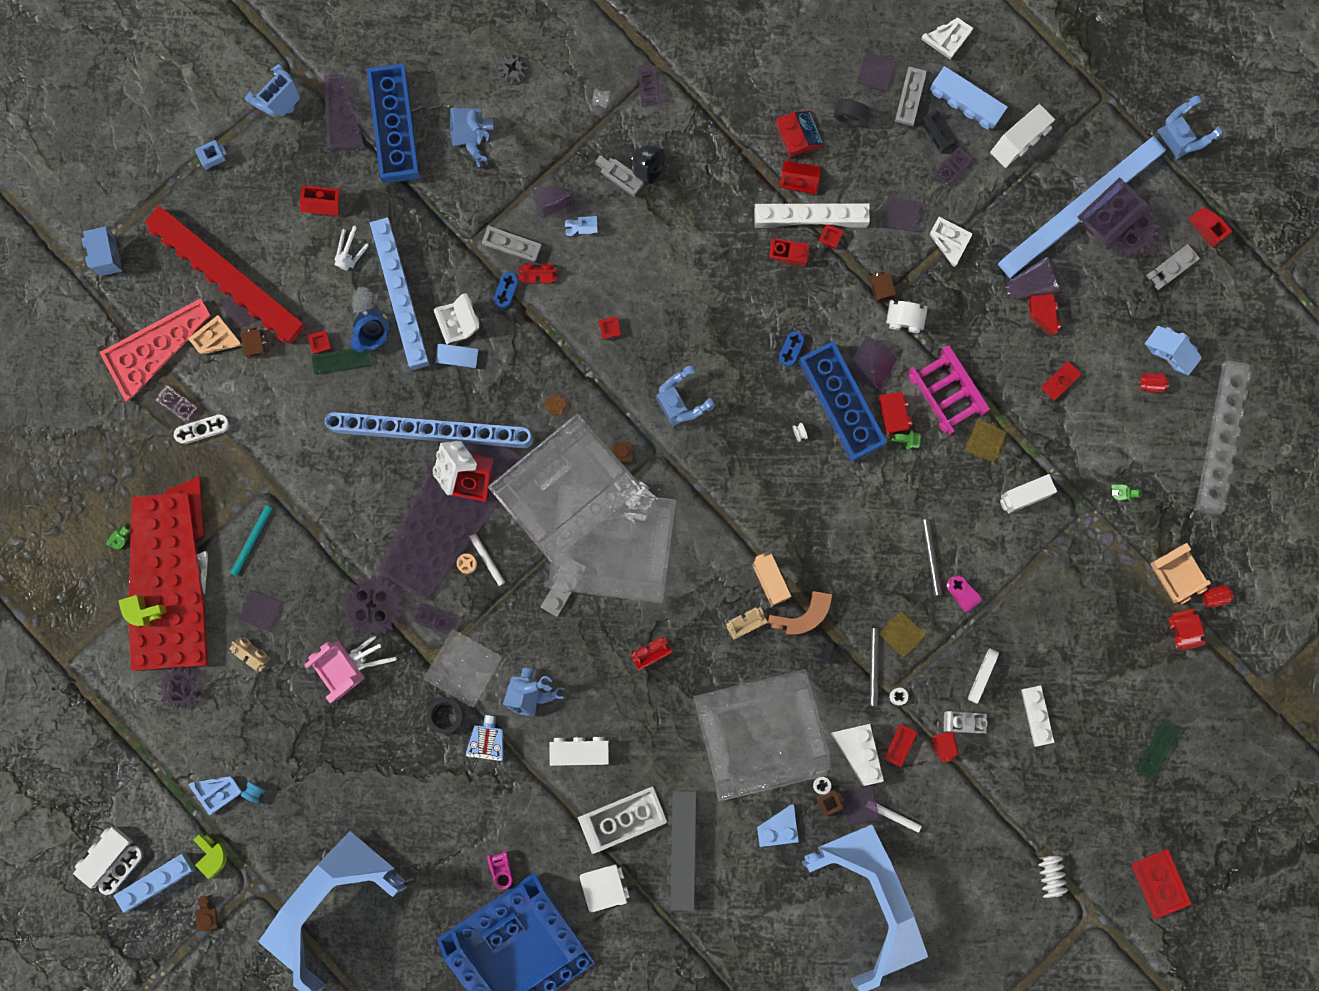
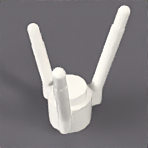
M353 226L343 252L342 247L346 230H342L337 255L334 259L336 261L334 265L348 271L349 267L354 268L355 263L369 246L366 243L353 260H351L352 256L347 254L357 228L356 226Z
M373 635L359 647L350 651L351 654H349L359 670L393 662L397 658L393 657L363 663L366 661V655L381 648V644H378L364 652L360 651L376 639V635Z

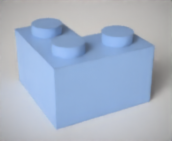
M1157 326L1145 342V345L1152 354L1166 359L1174 370L1188 376L1202 358L1197 352V347L1191 344L1190 338L1186 334H1178L1169 327L1165 329Z

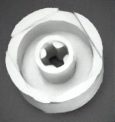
M890 301L886 324L890 325L889 329L900 330L901 327L908 328V332L919 333L920 330H924L927 306L924 305L923 309H921L920 304L898 301L896 305L893 304L894 301Z

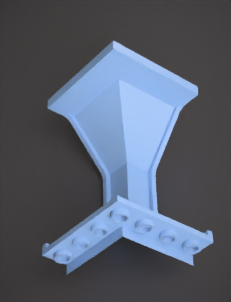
M872 825L818 847L820 854L814 852L804 856L805 860L802 861V864L808 868L809 872L831 863H837L867 877L889 926L888 933L874 969L851 978L854 987L858 991H869L880 985L882 976L928 957L907 898L892 863Z
M351 831L313 869L280 909L258 941L293 971V986L299 991H322L326 986L323 981L306 968L302 925L334 886L374 881L392 897L407 887L404 884L406 881L401 876L392 874L395 868Z

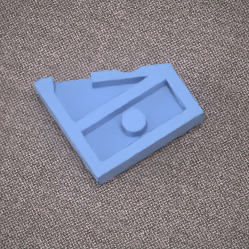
M232 776L188 784L209 815L215 813L243 792Z
M794 804L789 805L757 827L760 847L799 842Z

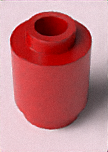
M1146 373L1140 377V390L1164 393L1165 389H1168L1169 378L1165 377V373Z
M1226 585L1210 588L1203 592V600L1206 607L1214 608L1231 603V599L1234 598L1232 589Z

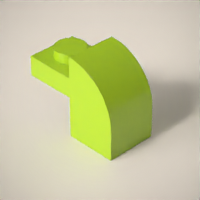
M141 595L118 600L124 619L132 625L151 626V620L160 619L161 614L167 613L165 605L146 608L144 597Z
M199 834L194 841L206 855L195 866L208 879H212L225 866L227 851L222 842L214 846L215 842L209 835Z

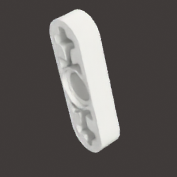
M215 415L176 428L174 438L181 444H188L221 434L228 430L229 420L223 415ZM219 419L225 422L222 424L221 429L218 426L212 427L214 431L211 432L208 422H211L212 425L217 424ZM201 424L207 427V431L203 435L197 433V427ZM181 431H184L185 433L193 431L195 437H193L192 434L186 435V439L183 440L181 437H179V435L182 434Z
M990 648L987 651L969 693L968 700L976 704L978 703L999 652Z
M138 846L128 847L99 881V891L104 895L116 892L143 859V850ZM130 851H137V859H131L129 864L123 861V859L128 860L131 857ZM120 864L126 868V873L123 876H119L116 873V868ZM113 877L119 880V882H117V880H114L112 882V884L110 885L112 887V890L104 889L106 887L104 883L110 882L113 879Z

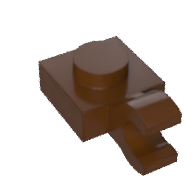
M200 896L198 903L201 910L195 912L197 931L219 928L216 908L210 909L209 896Z

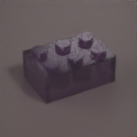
M1119 177L1077 218L1080 224L1106 249L1148 210V206Z

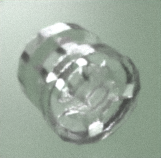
M596 87L592 106L596 107L599 105L607 109L611 91H602Z

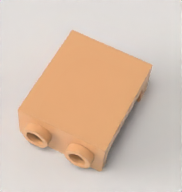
M1188 543L1150 563L1173 603L1180 602L1183 604L1192 599L1190 595L1195 592L1198 595L1208 589L1207 585L1211 584L1209 580L1205 579L1190 554L1191 548Z

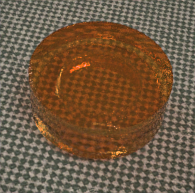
M557 395L548 397L545 401L547 412L552 415L560 414L564 409L563 399Z

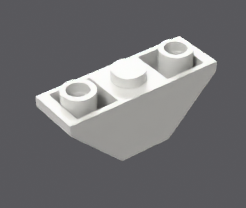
M944 712V732L986 733L987 714Z

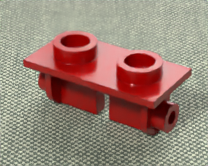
M524 263L523 266H519L518 271H522V273H519V281L523 283H536V276H540V283H553V281H557V274H553V272L557 271V267H553V264L545 263L542 266H534L533 263Z
M659 637L649 643V649L643 646L633 651V654L630 656L638 671L672 653L665 637Z

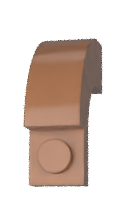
M813 591L809 609L803 616L791 619L769 615L768 624H772L771 628L783 630V627H786L785 635L806 633L814 629L825 618L830 608L832 594Z

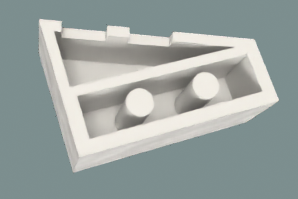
M1038 104L1001 137L990 153L1007 168L1018 156L1024 155L1030 145L1034 146L1041 139L1040 136L1042 134L1045 136L1052 129L1050 125L1055 119Z
M870 724L831 733L863 786L884 781Z

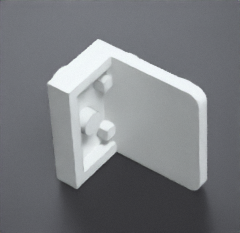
M466 293L461 294L454 303L434 309L446 345L467 340L479 328V319L475 315L472 301Z
M462 441L440 443L439 451H437L436 464L433 467V476L437 479L445 493L452 495L458 472L476 470L477 463Z
M617 864L580 875L581 885L590 912L626 904L627 898H630L627 886L623 887L621 879H624L622 868H618Z

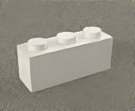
M585 737L573 738V742H566L565 738H554V742H549L550 766L609 764V741H604V737H593V741H585Z
M117 827L105 829L100 836L102 839L99 843H94L89 848V855L85 860L82 858L75 866L76 870L73 874L90 889L97 887L103 876L133 843Z

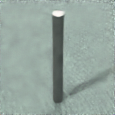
M930 519L922 520L930 572L934 595L938 596L942 595Z
M871 628L870 706H878L879 628Z

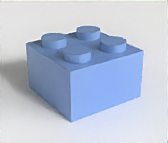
M106 226L83 231L84 238H82V244L84 249H87L88 256L85 257L87 266L99 276L122 272L115 235Z

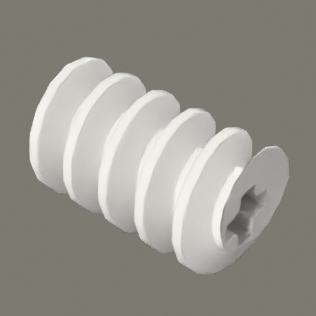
M1047 856L1038 858L1044 860V862L1038 864L1040 867L1045 868L1040 874L1046 875L1041 880V882L1047 883L1042 890L1048 891L1043 898L1063 896L1068 891L1067 888L1061 887L1067 883L1066 880L1060 879L1065 876L1064 872L1059 871L1064 868V865L1058 863L1063 860V857Z

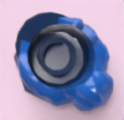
M375 308L359 312L353 323L354 336L350 340L352 349L358 352H363L364 350L371 351L386 341L391 325L388 316L384 312Z

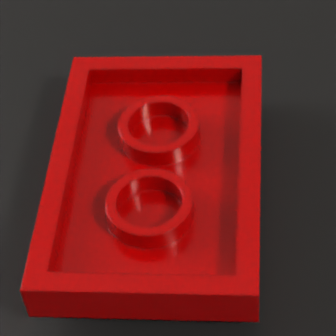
M1168 849L1131 863L1154 919L1191 905Z

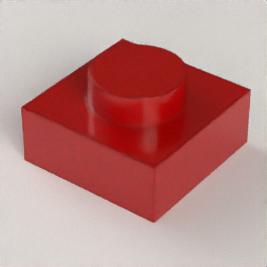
M825 225L818 242L836 249L843 230L831 225Z
M617 316L598 320L602 340L621 336Z
M326 330L308 335L313 355L332 350Z

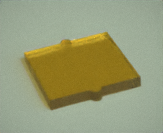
M978 419L965 450L977 455V458L982 457L994 462L1007 432L995 427L994 424L990 425Z
M902 611L892 621L889 620L888 625L879 633L902 658L912 648H916V644L925 636Z

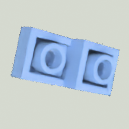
M438 344L435 363L476 368L478 349Z

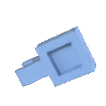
M597 216L578 217V220H566L565 227H572L571 229H566V235L572 236L577 231H579V234L598 233Z

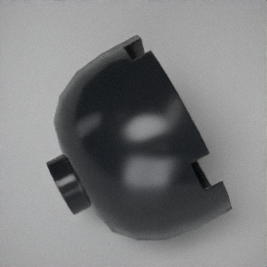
M651 145L642 146L630 159L632 172L635 177L644 183L654 184L662 173L658 172L660 166L664 167V150Z

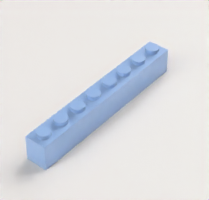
M389 218L370 222L408 365L411 370L430 366Z

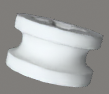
M799 423V426H792L798 442L802 438L808 439L802 423Z
M903 688L892 690L889 696L890 701L894 705L905 704L908 700L907 691ZM895 692L903 693V701H896L894 699L896 697L894 696Z
M819 777L814 781L813 788L818 794H826L831 789V783L827 778ZM820 780H824L823 783L827 782L825 791H820V788L817 789Z

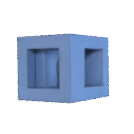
M216 140L195 149L206 171L210 167L226 161L224 157L227 154L226 150Z

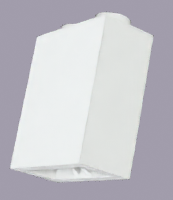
M1050 474L1005 492L1001 496L1002 500H1000L1003 510H1007L1009 514L1055 494L1057 490Z

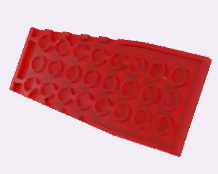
M189 493L132 497L129 597L135 595L143 596L146 608L165 605L167 613L161 614L160 619L151 620V626H136L129 623L131 671L208 665L205 602L202 583H200L199 573L201 572L197 561L198 549L195 546V528L192 524L193 512L190 508Z

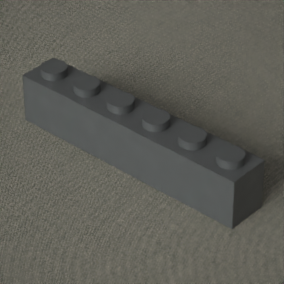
M673 791V794L669 795L668 807H672V815H668V826L672 827V834H668V846H672L671 854L667 856V866H671V874H667V886H671V894H667V906H670V910L694 911L696 791Z

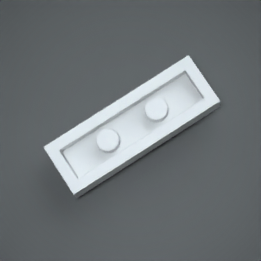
M1036 686L1022 689L1021 692L1034 747L1054 743L1042 687Z

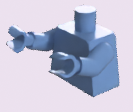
M277 64L271 69V71L275 72V76L256 97L249 91L245 100L269 115L277 113L282 117L286 113H292L295 110L294 105L299 101L300 96L297 92L298 86L292 76Z
M1199 96L1190 98V102H1185L1176 108L1166 119V125L1157 130L1176 159H1179L1188 152L1200 150L1210 144L1214 138L1217 140L1222 136V129L1218 126L1211 134L1205 135L1196 141L1195 134L1182 117L1192 106H1197L1203 102Z
M450 108L452 146L466 144L469 153L473 158H476L477 167H480L479 163L481 161L486 162V165H488L487 158L482 156L478 149V144L480 145L483 136L486 138L487 144L489 133L485 130L493 129V119H482L481 110Z
M687 366L682 372L679 371L660 386L659 394L655 395L672 427L681 422L693 420L703 414L705 410L710 411L715 406L710 397L703 405L687 411L674 385L683 381L687 375L695 374L696 371L693 366Z
M523 668L521 677L513 676L511 678L503 705L516 714L535 716L537 703L543 704L553 701L555 698L563 700L566 697H560L559 693L561 690L566 689L560 687L555 692L550 691L552 688L549 685H544L545 681L553 682L548 676L542 677L539 682L532 681L534 670ZM543 688L544 690L549 692L543 693L539 691V689Z

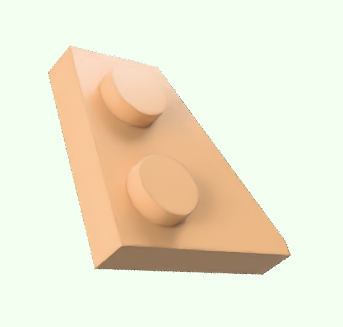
M218 315L188 338L201 355L242 345Z

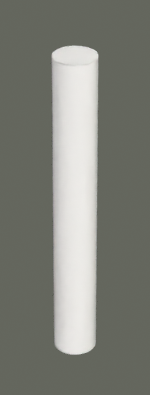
M473 534L470 536L471 541L498 586H501L505 583L503 577L477 534Z
M868 800L866 807L918 833L922 827L871 800Z

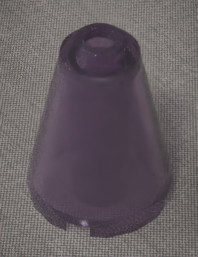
M1048 257L1043 258L1007 281L1008 285L1005 286L1008 296H1013V299L1057 294L1060 292Z

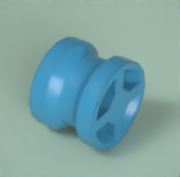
M248 781L247 789L241 793V796L258 804L260 801L259 797L266 790Z

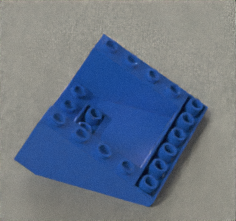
M535 872L437 938L444 961L467 991H556L595 964L593 958Z

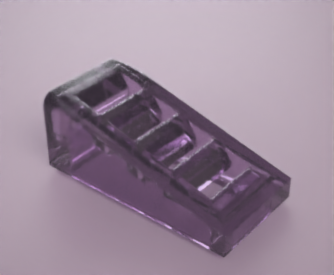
M656 66L637 68L642 107L661 105ZM653 74L652 77L642 78V76Z

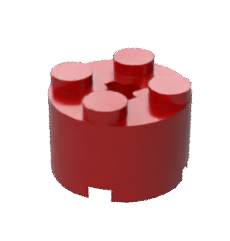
M1195 608L1171 613V617L1168 619L1170 629L1175 630L1176 636L1173 638L1176 649L1180 648L1181 651L1205 645V641H1201V636H1204L1199 615H1194Z

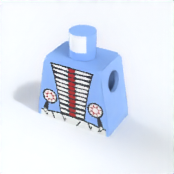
M485 715L483 727L474 726L466 756L504 761L503 729L495 728L496 716Z

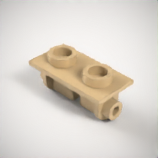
M755 607L744 613L746 616L744 619L740 615L732 620H728L729 623L726 626L733 640L768 623L761 607Z
M240 636L232 641L231 653L242 661L248 656L246 664L255 671L259 670L261 672L265 667L264 664L271 660L263 650L257 649L246 638Z

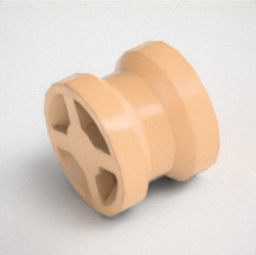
M463 554L457 560V567L461 572L470 574L476 570L477 561L472 555Z

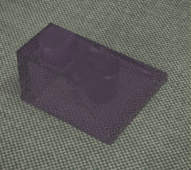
M539 186L531 193L532 200L541 218L575 203L574 193L569 189Z
M866 336L848 365V369L853 377L878 391L896 363L897 358L883 345Z

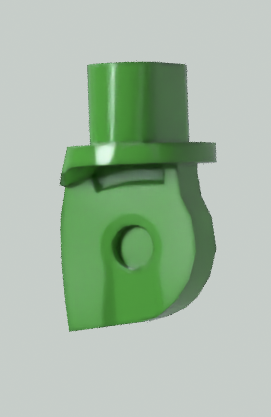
M909 429L905 435H890L889 441L902 442L905 448L910 450L912 447L919 448L921 434Z
M1112 485V494L1117 500L1128 499L1132 501L1133 498L1142 497V490H1134L1133 487L1127 485Z
M125 523L123 527L114 531L106 545L115 549L122 548L126 540L130 538L131 524Z

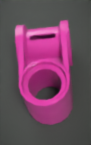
M952 577L947 582L948 591L966 613L982 601L979 594L963 577ZM954 581H959L961 583L959 585L960 589L953 588V586L955 585Z
M504 850L503 853L494 856L487 855L495 885L500 889L510 888L513 884V876L507 851ZM501 875H507L509 878V883L506 886H502L499 883Z

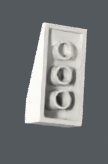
M653 786L578 817L592 854L667 823Z

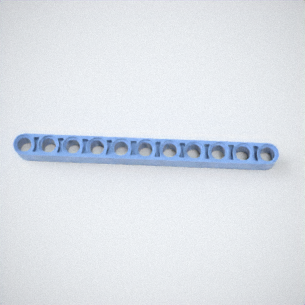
M1155 136L1151 137L998 263L999 267L1009 278H1012L1160 157L1166 149Z
M336 412L328 414L325 418V424L331 431L342 434L441 442L462 441V443L516 448H528L533 443L532 434L523 427ZM339 419V424L332 427L333 420ZM357 420L358 425L355 428H350L352 421ZM372 422H377L375 429L369 430V425ZM391 423H395V429L388 431V426ZM409 425H414V430L410 433H407V427ZM432 426V433L425 434V429ZM452 428V433L445 436V429ZM466 429H470L471 434L468 437H463V432ZM484 431H490L488 438H481ZM502 433H509V437L506 440H500ZM522 434H528L526 441H519V437Z

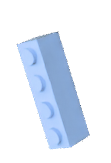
M945 66L930 88L934 96L945 99L955 109L959 108L965 116L970 119H976L985 129L990 128L993 130L1007 109L1006 105Z
M187 853L180 854L115 894L114 898L123 913L128 912L192 873L196 868Z

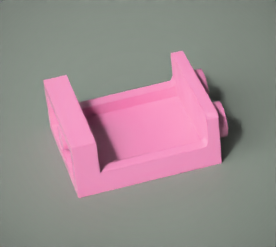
M339 640L334 643L329 641L320 647L321 651H317L309 656L308 659L310 661L305 664L306 668L314 667L331 693L326 696L329 703L340 699L365 679Z

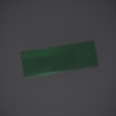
M346 349L311 355L315 375L371 366L369 350L358 352L354 349Z
M1161 720L1135 772L1153 781L1180 729Z

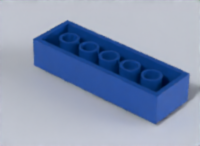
M403 63L367 68L380 178L383 184L420 179L406 67Z
M834 341L799 358L798 363L850 462L885 446L887 441Z

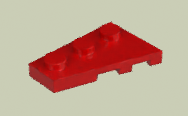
M200 476L164 491L165 494H190L189 501L193 512L192 524L195 528V541L205 537Z

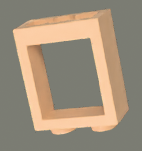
M766 553L755 557L756 559L752 566L771 607L790 599L791 595L772 554L767 556Z

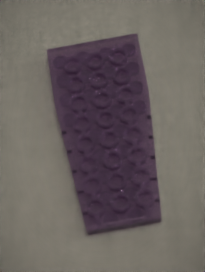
M466 429L462 434L463 437H468L471 434V430ZM482 433L481 438L486 439L488 436ZM463 443L470 454L494 458L493 472L486 502L447 495L433 476L436 458L427 472L415 499H413L406 516H404L402 524L397 533H395L388 550H386L382 562L376 570L426 601L493 513L526 460L508 448Z

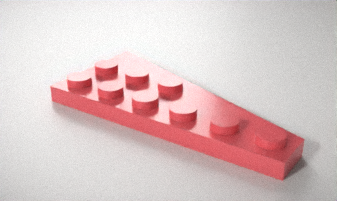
M201 298L100 352L125 402L128 403L189 340L188 338L211 317Z

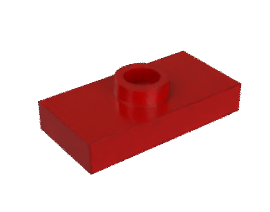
M1067 361L1041 389L1055 401L1081 373Z
M899 724L883 759L902 767L918 732Z

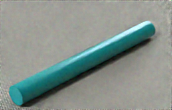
M265 506L230 572L231 574L237 576L273 508Z

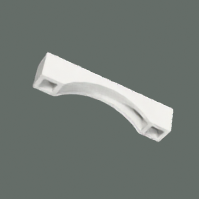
M755 204V228H776L801 224L868 228L870 222L869 204Z

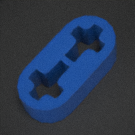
M505 273L500 279L494 296L495 304L499 308L505 309L509 307L518 286L517 277L513 273ZM510 277L514 284H510L508 289H506L507 284L505 280H508ZM504 292H506V299L508 301L500 304L498 298L503 297Z
M794 331L787 336L779 355L781 365L790 367L795 363L804 342L801 333ZM797 336L800 344L796 343L794 348H792V340L790 338ZM789 350L792 351L790 358L793 360L785 362V358L782 356L787 355Z

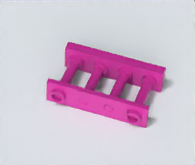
M948 345L941 350L940 353L942 355L940 358L918 372L914 367L910 368L908 378L913 385H917L940 421L939 427L943 433L947 432L948 435H951L954 432L952 426L973 413H979L982 416L990 408ZM944 364L949 365L952 370L950 375L928 388L925 386L921 378ZM954 380L959 381L962 386L961 390L937 404L931 394ZM963 397H969L972 401L971 406L947 420L942 410Z

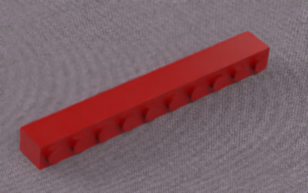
M158 205L144 223L148 226L147 231L155 237L158 234L163 238L161 242L169 249L171 246L177 250L175 252L176 255L182 260L187 258L191 261L189 265L197 272L203 271L205 273L204 278L212 284L216 282L220 285L218 289L226 296L231 294L234 297L233 302L239 307L244 305L248 308L247 313L254 319L260 318L263 321L261 325L267 330L271 331L273 329L277 332L276 337L283 343L288 341L292 344L305 329L302 322L161 206Z

